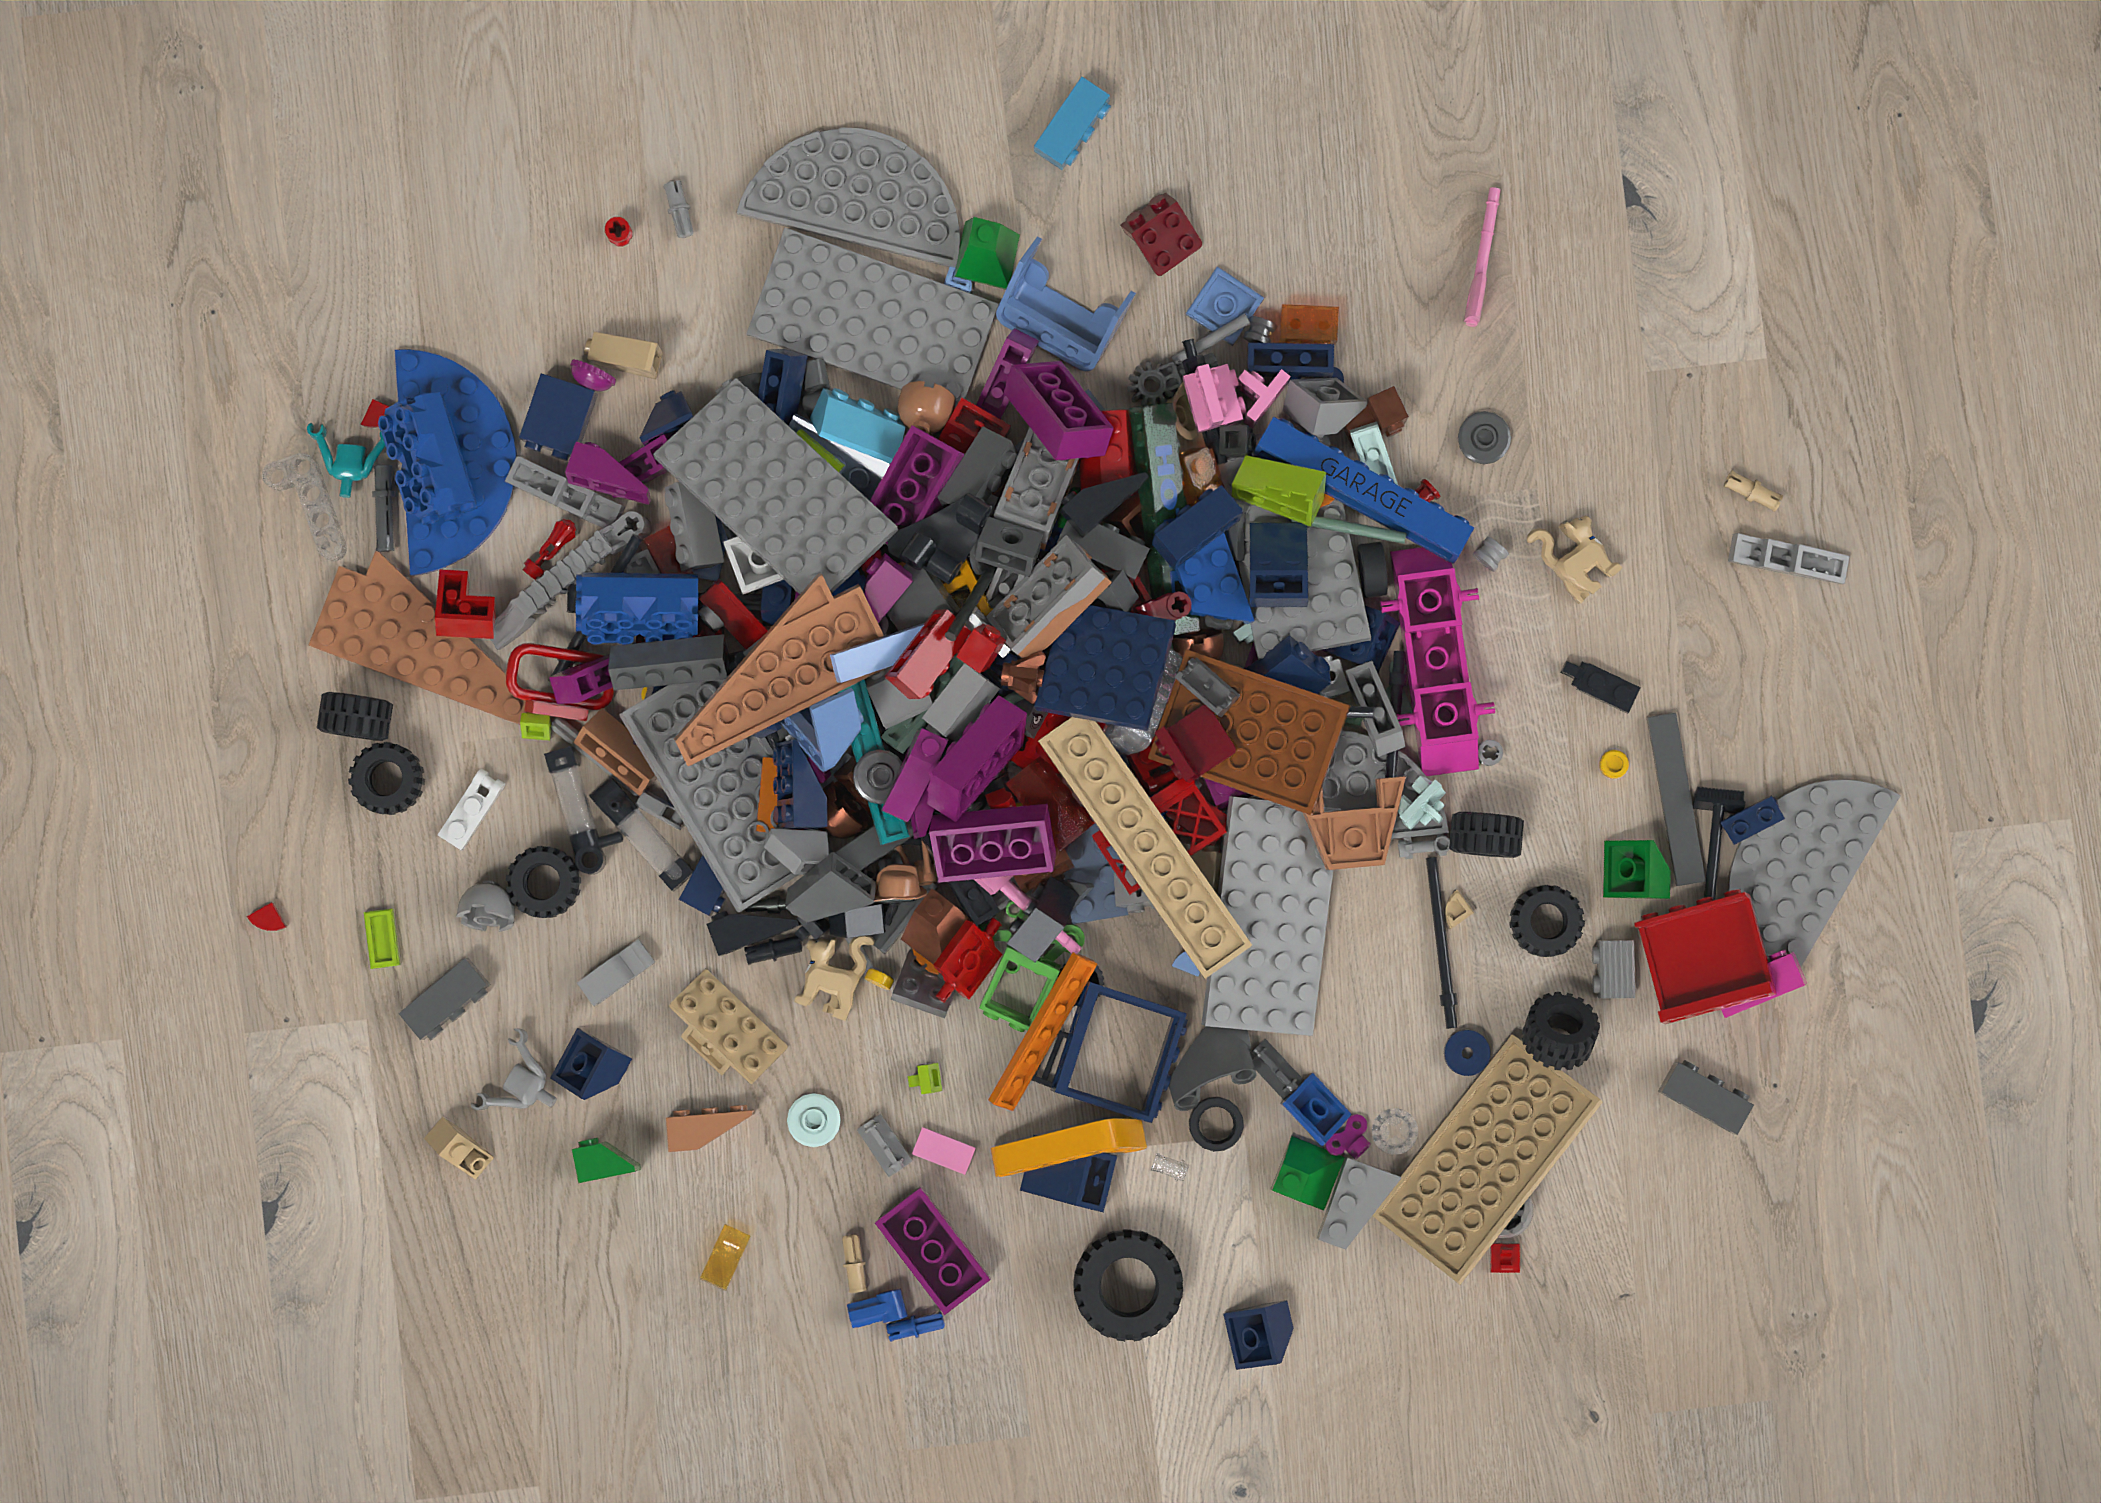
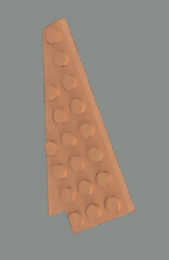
M375 551L366 576L341 566L338 567L309 646L520 725L521 714L527 713L524 712L526 700L518 699L508 691L506 673L469 638L436 636V606L381 553Z
M820 573L815 576L674 738L687 766L693 765L881 671L878 670L843 683H838L832 666L830 654L884 636L859 584L832 596L823 575Z

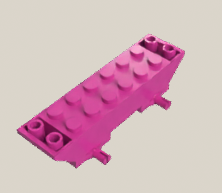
M1423 547L1391 551L1390 557L1396 599L1380 601L1382 613L1398 611L1413 712L1397 714L1396 717L1398 720L1408 719L1398 721L1400 726L1414 724L1420 768L1426 776L1478 770L1479 715L1495 714V708L1484 710V708L1494 707V701L1477 704L1473 697L1462 633V602L1479 600L1478 588L1461 590L1456 582L1455 568H1453L1452 563Z

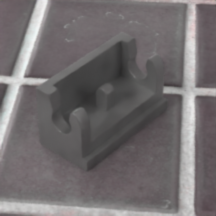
M1198 658L1190 659L1188 666L1183 671H1179L1175 676L1181 684L1220 717L1240 697L1234 689Z

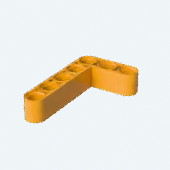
M1114 1118L991 1148L995 1176L1004 1177L1100 1153L1136 1152L1147 1149L1142 1120Z

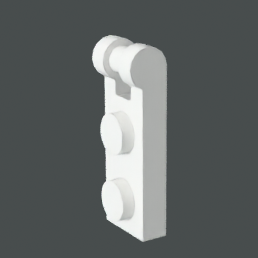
M482 768L477 772L472 783L438 833V836L461 851L464 850L505 787L504 782L499 779H492L488 776L489 773ZM481 786L490 790L486 797L478 793Z

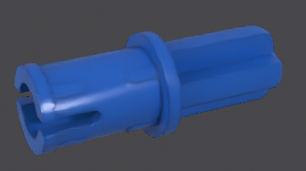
M941 1312L916 1318L912 1315L911 1319L886 1324L887 1333L890 1334L888 1336L890 1342L911 1336L919 1338V1334L940 1330L945 1327L944 1317Z

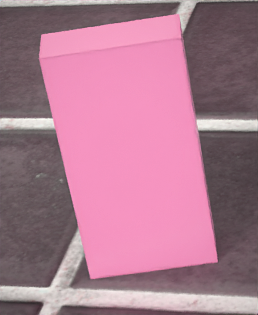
M922 1127L912 1154L966 1175L976 1148Z

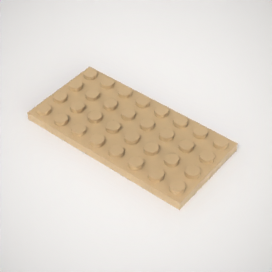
M1513 1034L1401 1175V1180L1372 1215L1459 1285L1462 1284L1603 1103L1601 1099L1562 1070H1554L1553 1066H1549V1068L1544 1067L1543 1062L1533 1060V1054H1528L1525 1050L1526 1045H1523V1042Z

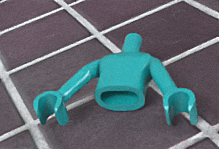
M309 423L307 432L311 438L317 441L328 473L334 478L341 480L339 496L350 498L353 481H360L369 476L375 461L385 448L381 431L379 433L381 439L367 456L366 460V447L338 444L336 458L333 463L330 449L325 440L327 434L325 426L321 424L320 431L313 433L314 425Z

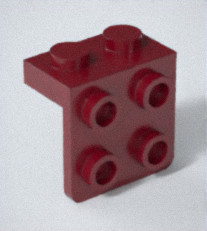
M1166 192L1153 197L1146 207L1128 215L1126 221L1120 225L1125 234L1135 241L1153 272L1158 276L1164 275L1202 247L1201 239L1179 203Z
M1202 705L1169 728L1163 726L1154 732L1158 738L1154 741L1163 756L1168 754L1173 761V764L1170 765L1172 771L1179 780L1184 778L1188 783L1193 782L1236 753L1235 745L1207 705Z

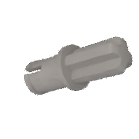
M671 181L663 186L670 207L668 213L672 214L677 236L679 238H687L693 235V228L688 213L690 205L686 204L681 181H675V185Z

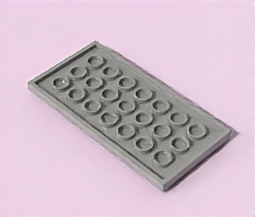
M784 227L750 322L747 336L787 350L808 355L807 357L815 360L824 359L826 364L899 390L904 385L916 381L925 382V387L931 388L934 387V384L941 385L954 395V405L956 408L961 397L966 398L999 304Z
M737 378L727 385L653 454L654 458L799 594L820 573L823 575L832 594L898 531L897 526Z
M1302 426L1294 427L1302 433L1307 432ZM1264 433L1255 435L1256 447ZM1324 434L1323 437H1317L1320 443L1328 447L1331 446L1328 434ZM1255 449L1252 450V457H1258L1255 454H1253ZM1226 456L1228 463L1218 465L1222 486L1232 497V483L1244 458H1230ZM1232 497L1236 503L1243 504L1244 561H1238L1242 585L1250 606V523H1291L1292 519ZM1336 499L1331 504L1321 507L1316 515L1347 521L1343 503ZM1307 526L1308 606L1250 607L1255 620L1250 625L1258 660L1264 658L1269 650H1272L1274 646L1289 635L1296 641L1303 642L1311 652L1371 640L1351 539L1348 533Z
M726 679L668 685L620 713L619 716L736 911L740 912L800 875L793 874L764 848V841L769 833V829L764 823L757 821L763 757L773 758V750L765 737L760 739L751 735L693 765L687 766L674 738ZM772 812L770 816L771 824L774 828H778V826L774 823ZM756 825L763 826L766 832H757ZM828 844L829 855H830V854L833 852V850L831 849L830 845Z
M1229 796L1225 828L1227 833L1224 836L1217 895L1252 946L1207 977L1201 1025L1313 1036L1333 870H1326L1303 812L1268 800ZM1324 806V812L1341 811V808Z

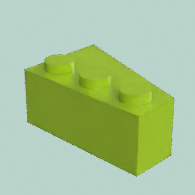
M1245 455L1232 483V497L1311 527L1324 500L1326 472Z

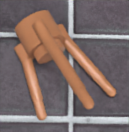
M922 841L924 860L914 862V866L917 868L919 886H926L932 883L935 884L938 881L935 861L932 856L930 860L929 851ZM899 845L896 849L900 854L903 864L910 865L902 845Z

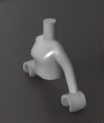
M514 1029L520 1033L521 1038L518 1042L508 1038V1042L511 1045L517 1046L526 1065L530 1069L528 1070L519 1063L516 1064L503 1085V1090L514 1095L517 1099L489 1097L485 1093H477L478 1096L482 1097L483 1104L479 1106L478 1104L471 1103L473 1109L485 1110L489 1106L524 1109L533 1105L537 1099L549 1107H553L556 1103L557 1098L543 1090L546 1074L534 1060L525 1045L528 1039L525 1030Z

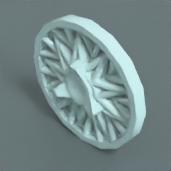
M816 1093L803 1095L797 1099L789 1109L787 1117L789 1132L793 1138L802 1145L810 1147L822 1146L834 1139L839 1131L841 1122L839 1109L835 1103L825 1095Z

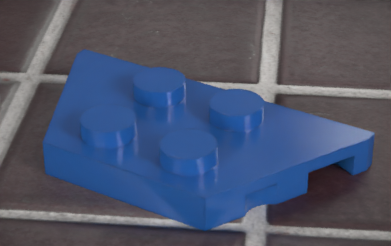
M1224 533L1175 569L1183 593L1187 594L1191 599V615L1203 617L1208 615L1220 620L1243 621L1244 624H1251L1255 621Z

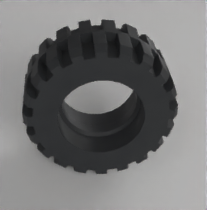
M1123 1229L1106 1233V1235L1097 1238L1085 1249L1075 1269L1073 1286L1078 1309L1087 1323L1107 1338L1111 1337L1123 1342L1125 1340H1134L1135 1342L1148 1336L1152 1337L1158 1334V1331L1162 1328H1166L1179 1310L1181 1298L1183 1297V1276L1179 1263L1173 1252L1163 1241L1147 1232ZM1122 1258H1134L1142 1261L1151 1269L1155 1277L1156 1286L1151 1301L1144 1308L1135 1312H1121L1114 1309L1106 1302L1101 1291V1280L1105 1270L1110 1264Z

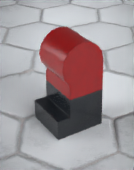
M1008 775L990 782L984 789L990 809L1017 807L1015 803L1018 802Z

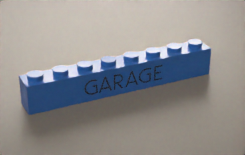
M1272 418L1253 453L1262 459L1326 472L1325 494L1390 530L1405 532L1407 539L1452 564L1458 559L1474 530V527L1469 525V521L1458 515L1453 516L1445 512V509L1440 504L1425 501L1413 489L1402 488L1396 485L1389 476L1385 474L1378 475L1369 470L1368 465L1359 460L1353 461L1347 458L1340 449L1334 446L1328 447L1320 443L1316 436L1308 432H1300L1294 428L1291 422L1285 419Z

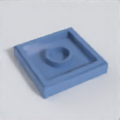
M1216 267L1185 315L1209 331L1214 332L1244 313L1250 320V317L1254 315L1264 297L1219 267ZM1245 327L1223 340L1233 346Z

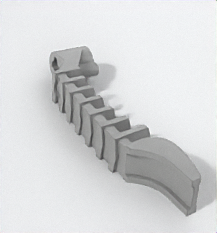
M627 512L611 525L594 532V536L587 541L584 540L582 545L576 550L572 549L569 555L563 560L557 561V565L552 569L546 570L541 578L534 580L529 588L525 591L522 590L516 599H512L503 613L495 619L494 639H490L495 648L501 650L528 630L535 622L533 618L535 613L545 614L547 612L545 607L547 603L555 604L557 602L555 597L559 593L566 594L568 592L567 587L572 583L576 584V574H582V572L592 573V567L597 563L603 565L605 563L604 558L611 553L615 556L624 550L632 534L639 536L643 540L646 539L651 532L650 521L637 512ZM634 521L638 522L636 524L638 527L637 531H633L634 526L632 523Z

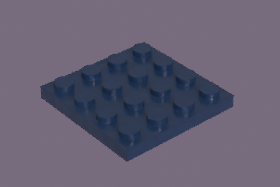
M1089 605L1052 643L1043 674L1042 687L1039 688L1034 705L1035 709L1042 712L1148 731L1176 629L1175 620Z

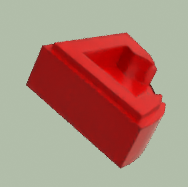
M372 399L361 425L367 428L379 427V417L384 415L385 409L389 406Z
M273 902L246 916L254 926L262 930L279 931L287 928Z

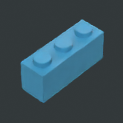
M1081 77L1034 145V152L1061 170L1064 169L1066 164L1071 166L1080 153L1077 151V148L1081 142L1087 143L1095 131V128L1092 126L1098 118L1103 120L1111 108V105L1108 104L1110 95L1084 77Z

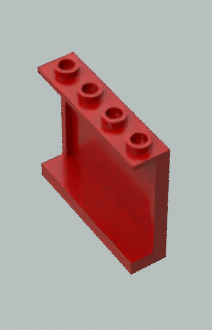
M1741 889L1731 890L1724 893L1725 898L1713 900V897L1703 898L1696 901V906L1686 908L1685 905L1674 906L1668 909L1669 913L1658 916L1657 912L1641 916L1642 921L1634 923L1635 927L1639 928L1660 1011H1658L1660 1023L1670 1024L1777 995L1750 894L1746 892L1741 893Z

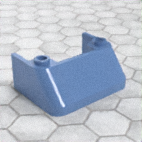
M1037 236L1020 259L997 308V319L1008 329L1013 330L1015 328L1039 340V347L1077 369L1091 371L1099 362L1122 323L1136 293L1130 291L1119 308L1109 303H1103L1097 307L1094 313L1045 286L1049 279L1048 270L1043 264L1033 259L1042 241Z
M852 688L832 697L829 696L780 721L782 726L798 741L801 748L823 772L835 767L860 732L861 723L864 722L863 716L857 708Z

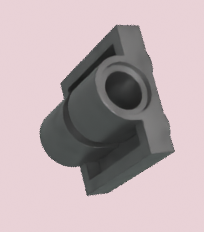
M909 949L891 1000L945 1018L956 990L952 992L945 1003L940 1001L935 995L945 984L943 976L940 973L937 975L925 970L928 964L925 963L921 966L917 962L913 950Z

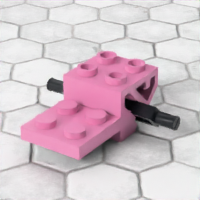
M1194 339L1182 341L1187 359L1182 361L1186 374L1183 376V382L1197 432H1202L1206 449L1213 450L1216 466L1228 463L1226 456L1219 454L1220 425H1238L1246 413L1243 398H1237L1235 391L1237 386H1239L1236 372L1234 369L1229 370L1228 364L1210 368L1209 364H1206L1204 356L1197 354Z

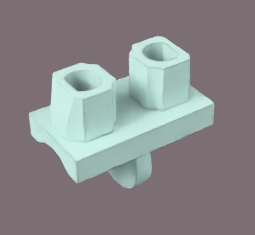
M1421 775L1412 785L1413 790L1420 796L1413 803L1406 796H1401L1398 808L1402 822L1410 830L1419 821L1426 826L1432 819L1437 823L1443 820L1438 812L1445 806L1440 799L1446 792L1437 780L1432 782Z

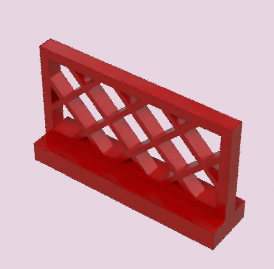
M1184 778L1178 779L1150 797L1160 814L1164 812L1177 814L1172 831L1175 835L1192 838L1191 847L1187 850L1190 857L1227 833L1194 781L1188 783ZM1194 793L1200 802L1198 814L1181 811L1183 800ZM1179 803L1178 810L1171 809V807ZM1202 807L1204 808L1208 816L1201 815ZM1180 815L1197 818L1193 834L1177 830ZM1200 819L1212 821L1218 831L1209 837L1197 835ZM1100 830L1094 833L1092 840L1128 894L1132 895L1141 889L1138 883L1133 886L1129 884L1125 878L1126 866L1122 860L1112 858L1107 850L1111 845ZM1196 839L1203 840L1197 845H1195ZM1117 864L1124 865L1122 872Z

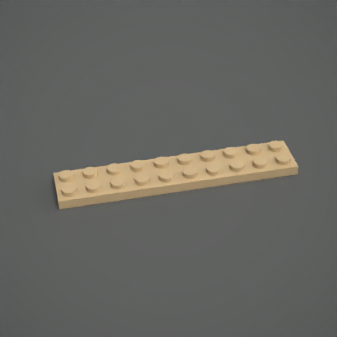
M1071 717L1038 740L1204 979L1252 946L1249 939L1096 721Z

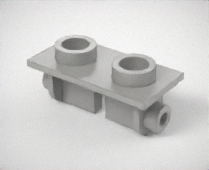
M881 1114L857 1129L888 1177L912 1162Z

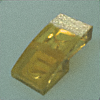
M724 1224L700 1280L726 1291L751 1236Z

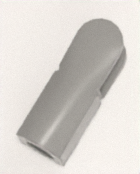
M648 790L639 797L636 802L638 808L676 829H682L680 826L682 819L673 804ZM668 807L675 810L670 820L663 817Z

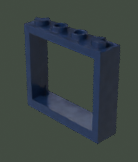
M1087 982L1081 993L1050 1090L1152 1123L1162 1108V1102L1159 1101L1162 1091H1166L1170 1084L1171 1075L1168 1072L1171 1063L1175 1064L1179 1055L1180 1047H1177L1179 1037L1184 1036L1187 1030V1013ZM1098 994L1171 1017L1142 1110L1068 1087Z

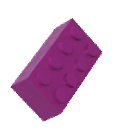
M1061 361L1015 364L1011 366L1004 394L1055 460L1105 456L1113 426Z
M911 425L870 502L897 526L898 530L937 513L942 506L937 497L965 454Z
M998 696L992 703L988 702L981 710L980 717L976 722H970L966 726L961 739L950 744L945 757L941 761H935L928 773L930 776V782L927 787L929 792L928 805L957 822L1023 746L1027 713L1001 696Z
M1047 804L964 812L957 822L944 814L932 816L929 834L939 883L1053 872L1056 852Z
M922 1186L875 1222V1225L944 1315L991 1280L990 1275Z

